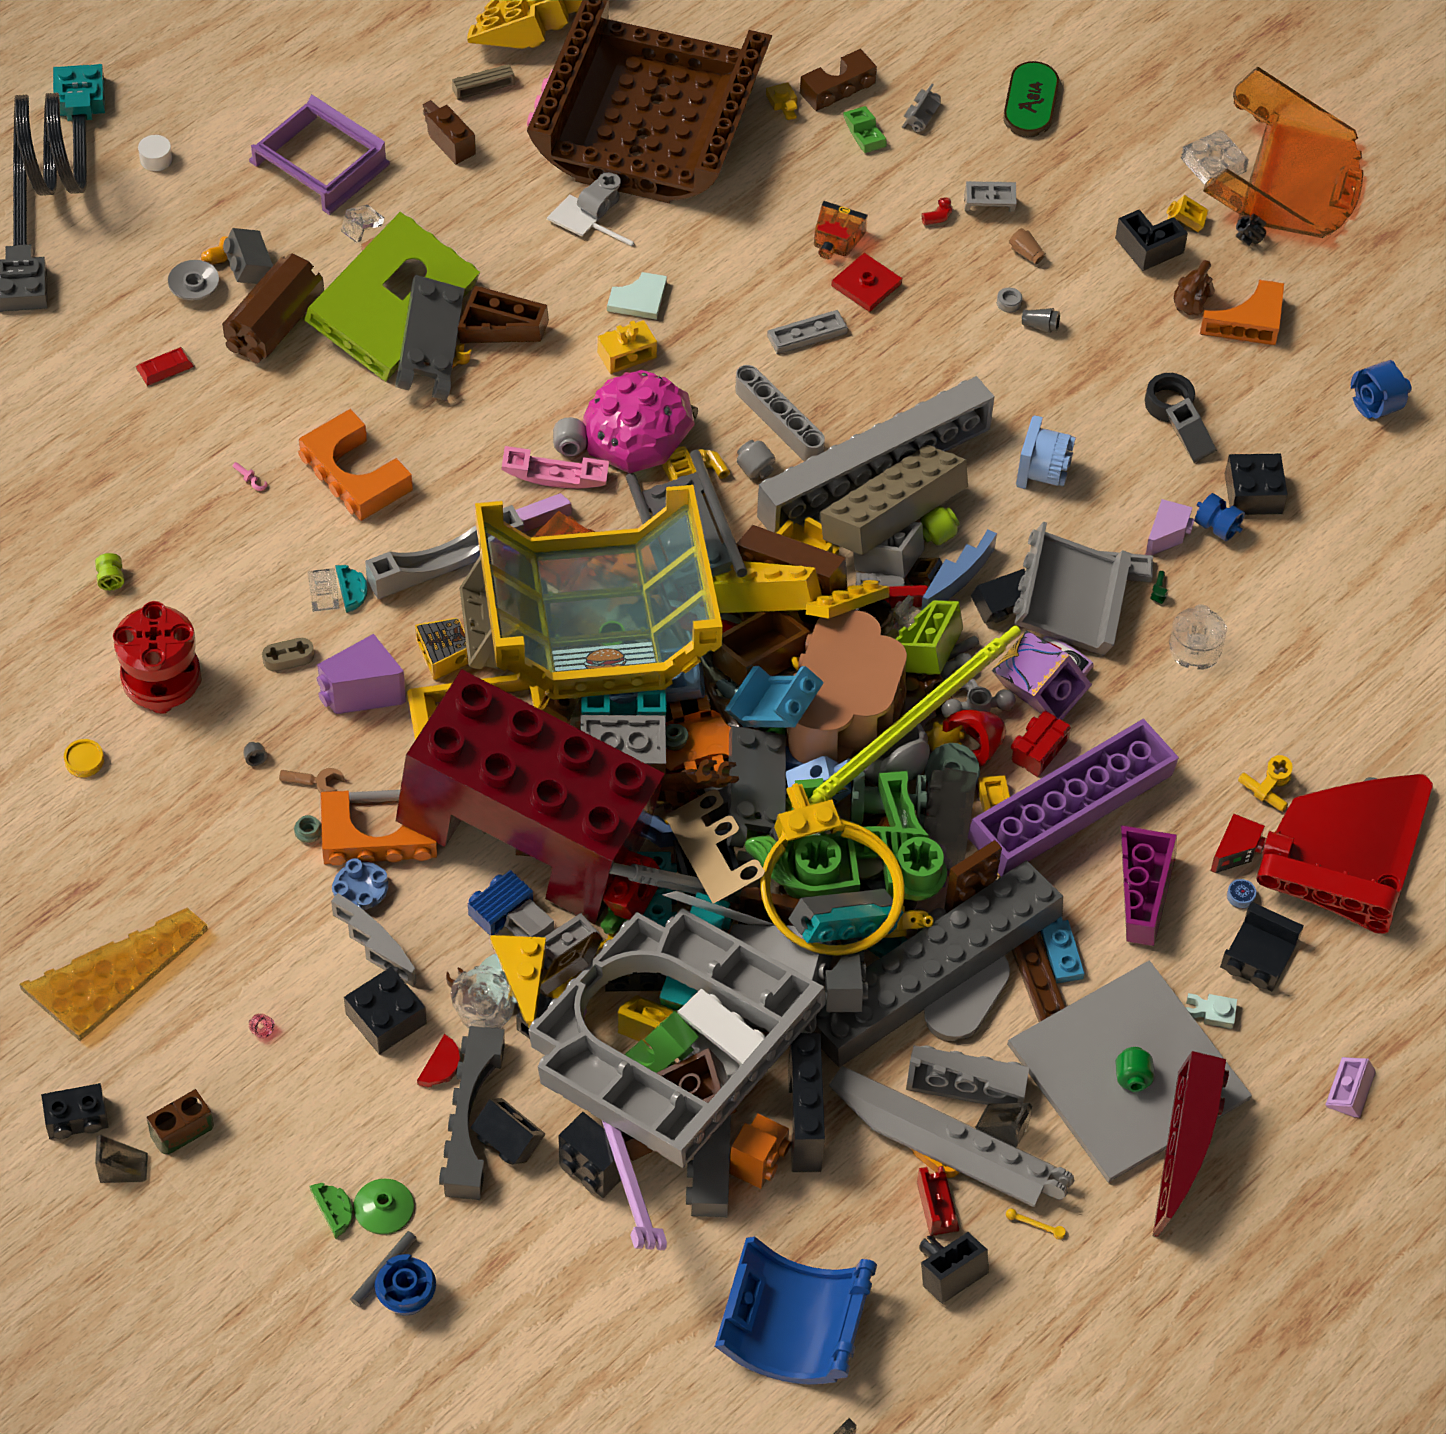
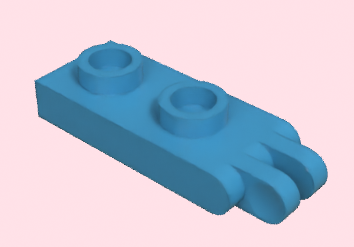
M1060 917L1040 931L1057 984L1081 980L1085 974L1069 921L1063 920Z

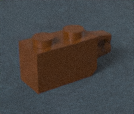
M431 100L423 104V114L430 138L455 165L476 155L475 133L448 105L439 108Z

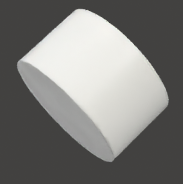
M150 135L140 141L138 145L140 163L145 169L161 171L170 166L172 163V152L167 138L161 135Z

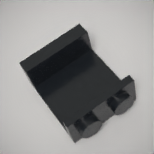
M1251 902L1244 922L1229 950L1226 949L1220 968L1226 970L1230 975L1239 976L1252 982L1258 988L1267 989L1272 992L1300 940L1304 925Z

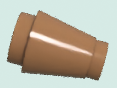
M1021 228L1009 240L1012 250L1034 264L1041 262L1046 255L1029 230L1025 231Z

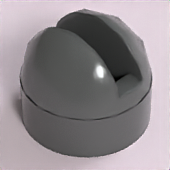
M249 742L244 747L243 755L248 765L258 766L267 759L266 750L261 743Z

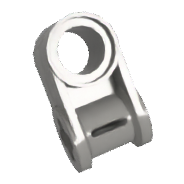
M610 172L600 175L597 180L581 192L577 200V206L598 219L602 218L619 201L620 194L617 190L620 186V177Z

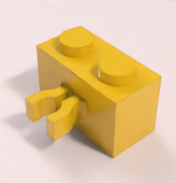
M633 320L625 327L619 325L616 326V330L597 336V353L609 373L613 374L657 358V341L644 320L636 323Z

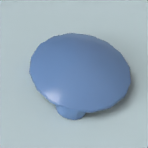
M356 858L350 859L334 878L332 884L333 895L335 897L339 893L363 910L370 909L379 904L386 896L389 887L387 873L374 863L361 862Z

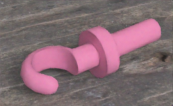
M237 462L233 464L232 467L244 475L243 480L246 482L251 481V485L255 490L263 491L267 488L266 481L264 486L255 484L258 478L254 476L255 472L252 469L248 471Z

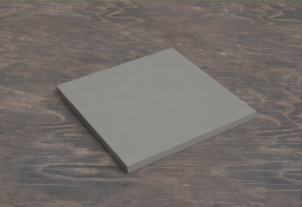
M1150 960L1012 1037L1007 1043L1021 1064L1029 1067L1031 1078L1108 1183L1166 1149L1178 1071L1191 1051L1223 1058ZM1129 1047H1140L1149 1052L1153 1058L1155 1079L1149 1087L1140 1092L1127 1090L1117 1082L1115 1060L1123 1050ZM1227 1062L1225 1070H1229V1078L1226 1087H1222L1221 1097L1225 1098V1104L1222 1114L1218 1115L1217 1119L1249 1101L1252 1096Z

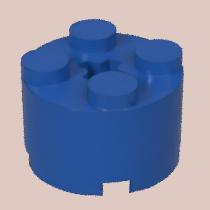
M1392 360L1359 370L1354 373L1351 379V389L1355 388L1356 394L1355 397H1352L1358 411L1366 418L1373 417L1377 419L1403 409L1408 400V393L1412 390L1410 381L1404 378L1402 372Z

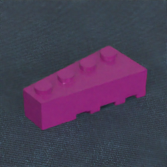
M1121 825L1126 941L1155 946L1177 854V835Z

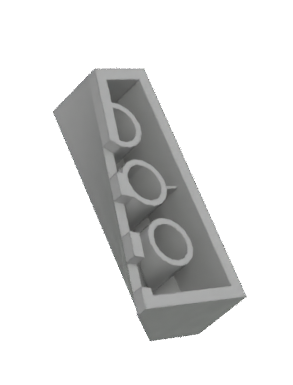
M914 1045L906 1090L1022 1111L1029 1067L1022 1066L1018 1062L1006 1063L995 1061L986 1056L974 1057L959 1051L947 1052L936 1050L934 1047L927 1045L921 1047Z

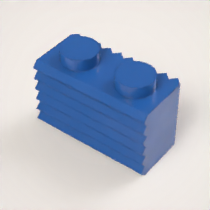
M509 870L504 875L498 874L492 879L488 888L483 892L476 891L469 898L467 903L468 915L490 936L495 935V933L503 929L508 913L519 908L528 899L533 901V890L524 881H521L520 877H517L512 870Z

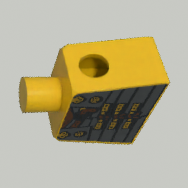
M452 618L415 625L416 641L433 680L439 679L469 664L465 631L459 619Z

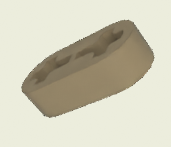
M296 638L270 644L263 649V664L270 671H281L309 664L314 658L313 644L306 638ZM303 649L305 653L300 654L298 650ZM277 655L278 659L273 660L271 656Z

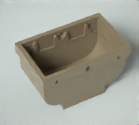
M488 543L487 550L490 566L533 592L529 565L519 557L501 551L500 546ZM479 556L459 588L469 667L480 670L484 666L500 669L496 666L481 556ZM492 578L496 610L540 635L536 605ZM541 581L543 596H548L547 583ZM545 605L549 627L552 623L550 605ZM498 622L500 638L522 636ZM524 637L525 657H529L537 644Z

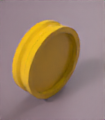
M79 739L72 742L64 751L66 769L72 775L83 778L98 773L104 764L101 746L90 739Z

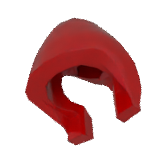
M962 710L951 714L947 719L943 720L942 731L947 733L962 725V729L980 744L978 749L971 751L975 754L979 767L983 766L992 758L1005 739L1007 730L1004 721L997 715L987 711Z

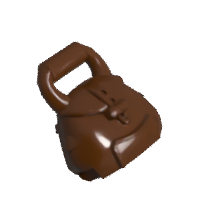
M1203 260L1199 268L1191 271L1186 277L1180 278L1173 298L1178 311H1183L1187 315H1198L1203 312V305L1206 299L1213 296L1215 292L1212 282L1213 278L1208 275V270L1211 267L1210 261Z

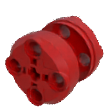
M159 601L148 602L142 608L131 612L122 619L113 632L116 657L121 664L120 678L122 687L128 698L137 705L151 709L159 714L167 713L173 707L187 701L196 692L202 681L200 663L195 653V632L190 620L180 611L164 606Z

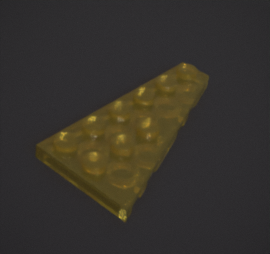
M185 908L156 921L155 926L141 932L136 930L128 934V938L117 943L112 941L73 959L71 964L58 970H54V968L44 972V976L31 982L26 980L19 984L20 989L75 1038L81 1041L208 931L207 924L191 910Z

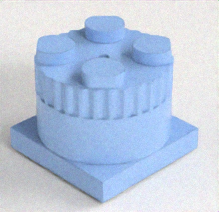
M1034 415L1031 419L1020 456L1016 481L1017 487L1026 489L1028 479L1056 486H1064L1067 478V472L1065 471L1071 465L1073 452L1070 451H1073L1076 437L1041 428L1043 417Z

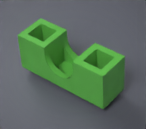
M674 1011L644 1039L652 1049L641 1039L624 1055L657 1073L676 1064L675 1059L678 1058L682 1061L694 1051L691 1045L699 1036Z

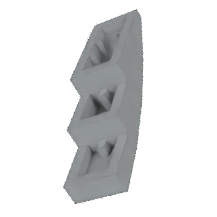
M337 893L331 901L333 916L347 923L349 937L365 946L366 960L383 970L392 966L405 983L414 987L416 984L415 967L399 944L362 908Z

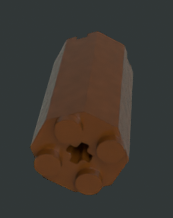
M293 253L288 254L286 258L285 256L280 257L222 323L224 338L227 340L225 343L226 347L231 352L239 353L249 358L253 363L258 364L276 348L307 312L308 307L324 291L323 277L319 272L315 275L311 271L314 266L310 261Z

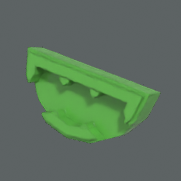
M325 1183L310 1185V1191L336 1239L351 1224L353 1210L350 1198L341 1188L328 1186Z

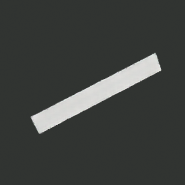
M678 891L663 895L748 925H774Z

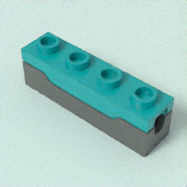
M885 889L805 897L800 899L789 920L797 931L803 935L807 943L868 937L887 919L893 899ZM901 911L897 922L888 934H890L896 929L897 923L901 918L902 914L904 913L903 911Z

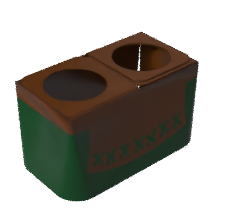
M196 1089L146 1117L150 1137L163 1154L175 1152L211 1131L214 1127L211 1110ZM198 1098L202 1105L201 1111L193 1116L184 1114L182 1111L198 1103ZM176 1117V1124L172 1129L163 1131L156 1127L168 1119Z

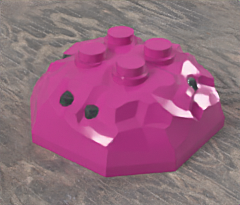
M644 370L631 373L625 372L620 377L608 379L596 391L595 397L589 402L582 421L586 425V446L589 455L599 460L609 461L610 465L629 474L665 464L695 425L688 392L678 388L666 377H660Z

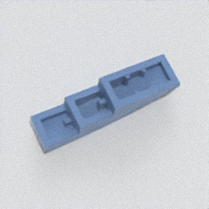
M987 529L977 548L966 544L956 563L945 559L923 596L921 611L933 600L948 601L969 583L995 550L997 533Z

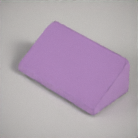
M560 493L519 508L516 512L523 522L524 532L572 515V504Z
M1342 1057L1325 1104L1327 1108L1360 1118L1375 1075V1069L1369 1059Z

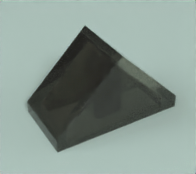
M1030 1103L988 1104L975 1128L1017 1148L1029 1126L1033 1106Z
M103 1135L97 1136L95 1166L100 1183L143 1182L147 1180V1152Z

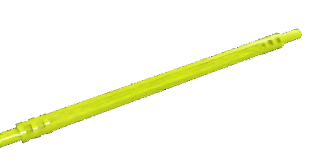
M1013 626L1000 638H994L968 662L813 791V795L808 799L809 804L813 805L828 801L835 796L836 793L842 790L986 666L992 663L999 655L1005 652L1006 646L1021 634L1020 628Z

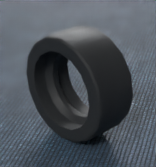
M1162 373L1154 376L1148 383L1144 399L1145 407L1150 415L1158 420L1170 422L1166 409L1173 406L1157 399L1155 394L1159 391H1175L1182 395L1184 399L1189 397L1192 404H1194V386L1183 375Z

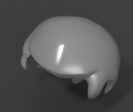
M921 723L862 771L865 773L867 781L878 786L879 773L907 771L908 782H910L924 771L929 760L930 747L928 745V736L924 732Z

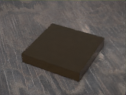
M597 931L591 933L553 960L540 986L546 995L590 966L603 940Z

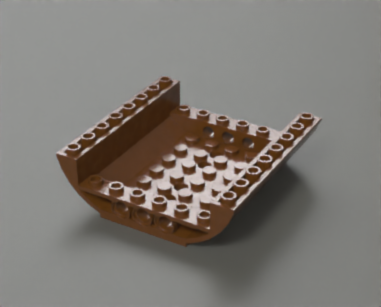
M582 0L527 128V133L538 151L555 167L575 178V182L591 185L600 175L610 172L620 177L621 181L618 192L669 204L671 200L694 197L712 186L720 174L772 35L748 30L743 46L739 49L610 20L609 0ZM668 84L667 87H660L659 85ZM661 101L660 104H653L652 102ZM647 135L649 137H647L646 139H641L638 136ZM634 152L641 153L639 156L631 155Z

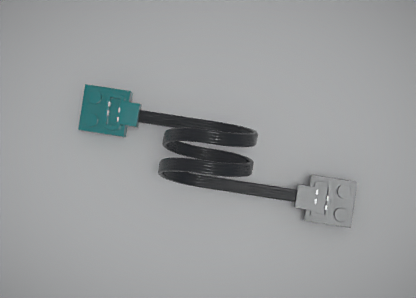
M102 64L53 67V93L45 94L43 176L32 142L29 121V96L27 94L15 95L13 131V246H5V259H0V312L48 309L45 257H33L31 244L27 245V175L33 189L40 196L53 195L55 193L57 171L62 184L70 194L85 192L87 186L86 120H92V112L93 114L105 113V81ZM60 116H67L68 121H73V173L65 150Z

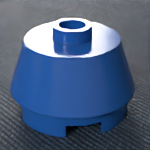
M409 1254L390 1258L380 1269L375 1280V1292L379 1301L389 1310L403 1316L413 1315L421 1311L430 1302L436 1290V1278L432 1269L426 1262L411 1257Z

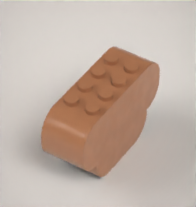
M851 610L829 619L820 617L816 622L813 633L807 636L805 644L806 653H801L798 668L800 669L801 666L808 667L824 682L795 728L785 727L788 728L789 751L801 763L805 764L821 756H827L840 764L850 759L854 752H861L899 720L906 698V650L896 639L881 635L880 624L872 615L857 610Z

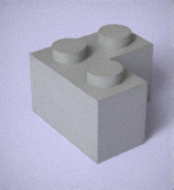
M913 522L863 556L853 552L855 570L870 574L883 573V575L905 578L925 550L922 523Z

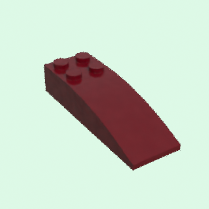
M1191 1051L1178 1071L1152 1236L1159 1237L1188 1194L1202 1166L1212 1139L1217 1116L1221 1115L1224 1109L1225 1098L1221 1097L1222 1087H1226L1229 1078V1070H1225L1226 1059Z

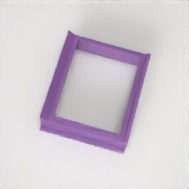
M312 94L303 107L256 145H251L252 157L249 159V162L256 167L267 159L320 194L322 211L328 215H331L390 165V161L386 159L385 141ZM317 115L369 149L328 185L323 184L276 153L280 147L315 120Z

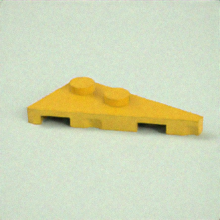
M491 935L492 948L497 954L502 971L505 973L512 994L520 1007L522 1017L526 1024H528V1027H530L537 1015L547 947L546 937Z

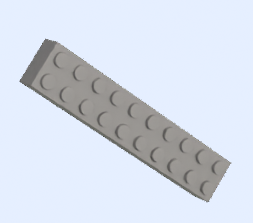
M975 376L960 382L957 386L947 391L938 393L935 397L925 402L918 403L915 407L905 412L896 414L893 418L883 423L875 424L871 429L861 434L853 435L849 440L839 445L831 446L827 451L817 456L809 457L805 462L795 467L787 468L783 473L773 478L765 479L759 484L758 519L767 530L775 533L779 531L788 519L793 522V525L795 523L801 525L808 517L813 519L824 507L842 499L851 491L861 487L886 469L891 468L905 457L918 451L921 447L931 445L946 452L990 430L995 396Z

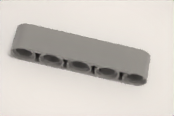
M743 365L737 369L736 394L803 461L824 452L825 437L823 433L757 368L751 365Z

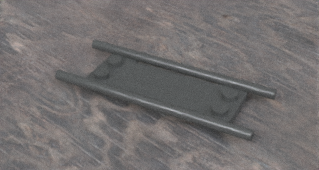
M693 450L690 453L696 470L695 473L681 476L665 484L656 485L651 489L641 491L636 475L634 473L626 475V480L642 524L651 519L650 512L655 516L666 507V487L693 485L712 577L731 571V565H733L738 577L747 575L746 567L699 450ZM703 493H705L713 516L723 538V544H721V541L719 539L711 515L703 498ZM688 516L661 537L670 563L667 562L659 539L650 545L660 574L694 548ZM697 559L664 583L671 601H677L680 598L676 585H679L681 589L701 582Z

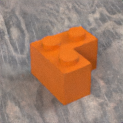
M757 1113L751 1125L746 1123L743 1125L731 1146L730 1174L762 1189L766 1180L771 1181L778 1168L776 1162L779 1157H785L791 1146V1141L788 1140L789 1128Z

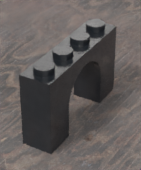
M800 1033L790 1045L788 1060L789 1093H792L793 1099L792 1172H821L825 1143L821 1033Z

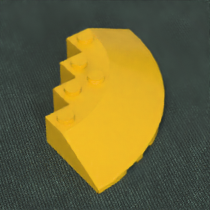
M491 0L484 7L486 11L477 15V24L471 25L467 41L473 44L521 49L537 47L545 41V31L550 29L559 30L565 24H568V14L572 12L577 13L582 0Z

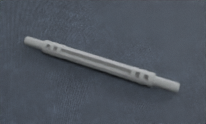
M614 863L609 872L610 874L628 877L630 881L695 895L697 892L708 895L699 878L638 864L629 866ZM742 888L721 900L740 904Z

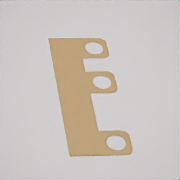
M716 789L706 792L665 815L668 824L713 904L758 880L765 873L758 860H751L733 871L727 865L716 844L735 834L739 830L738 824L732 816H726L706 827L701 819L702 816L723 804V798ZM715 796L717 798L716 803L712 807L707 809L700 807V802L705 797ZM729 822L732 824V829L729 833L721 836L715 833V829L721 823ZM749 866L757 868V874L749 880L741 879L740 874L742 870Z

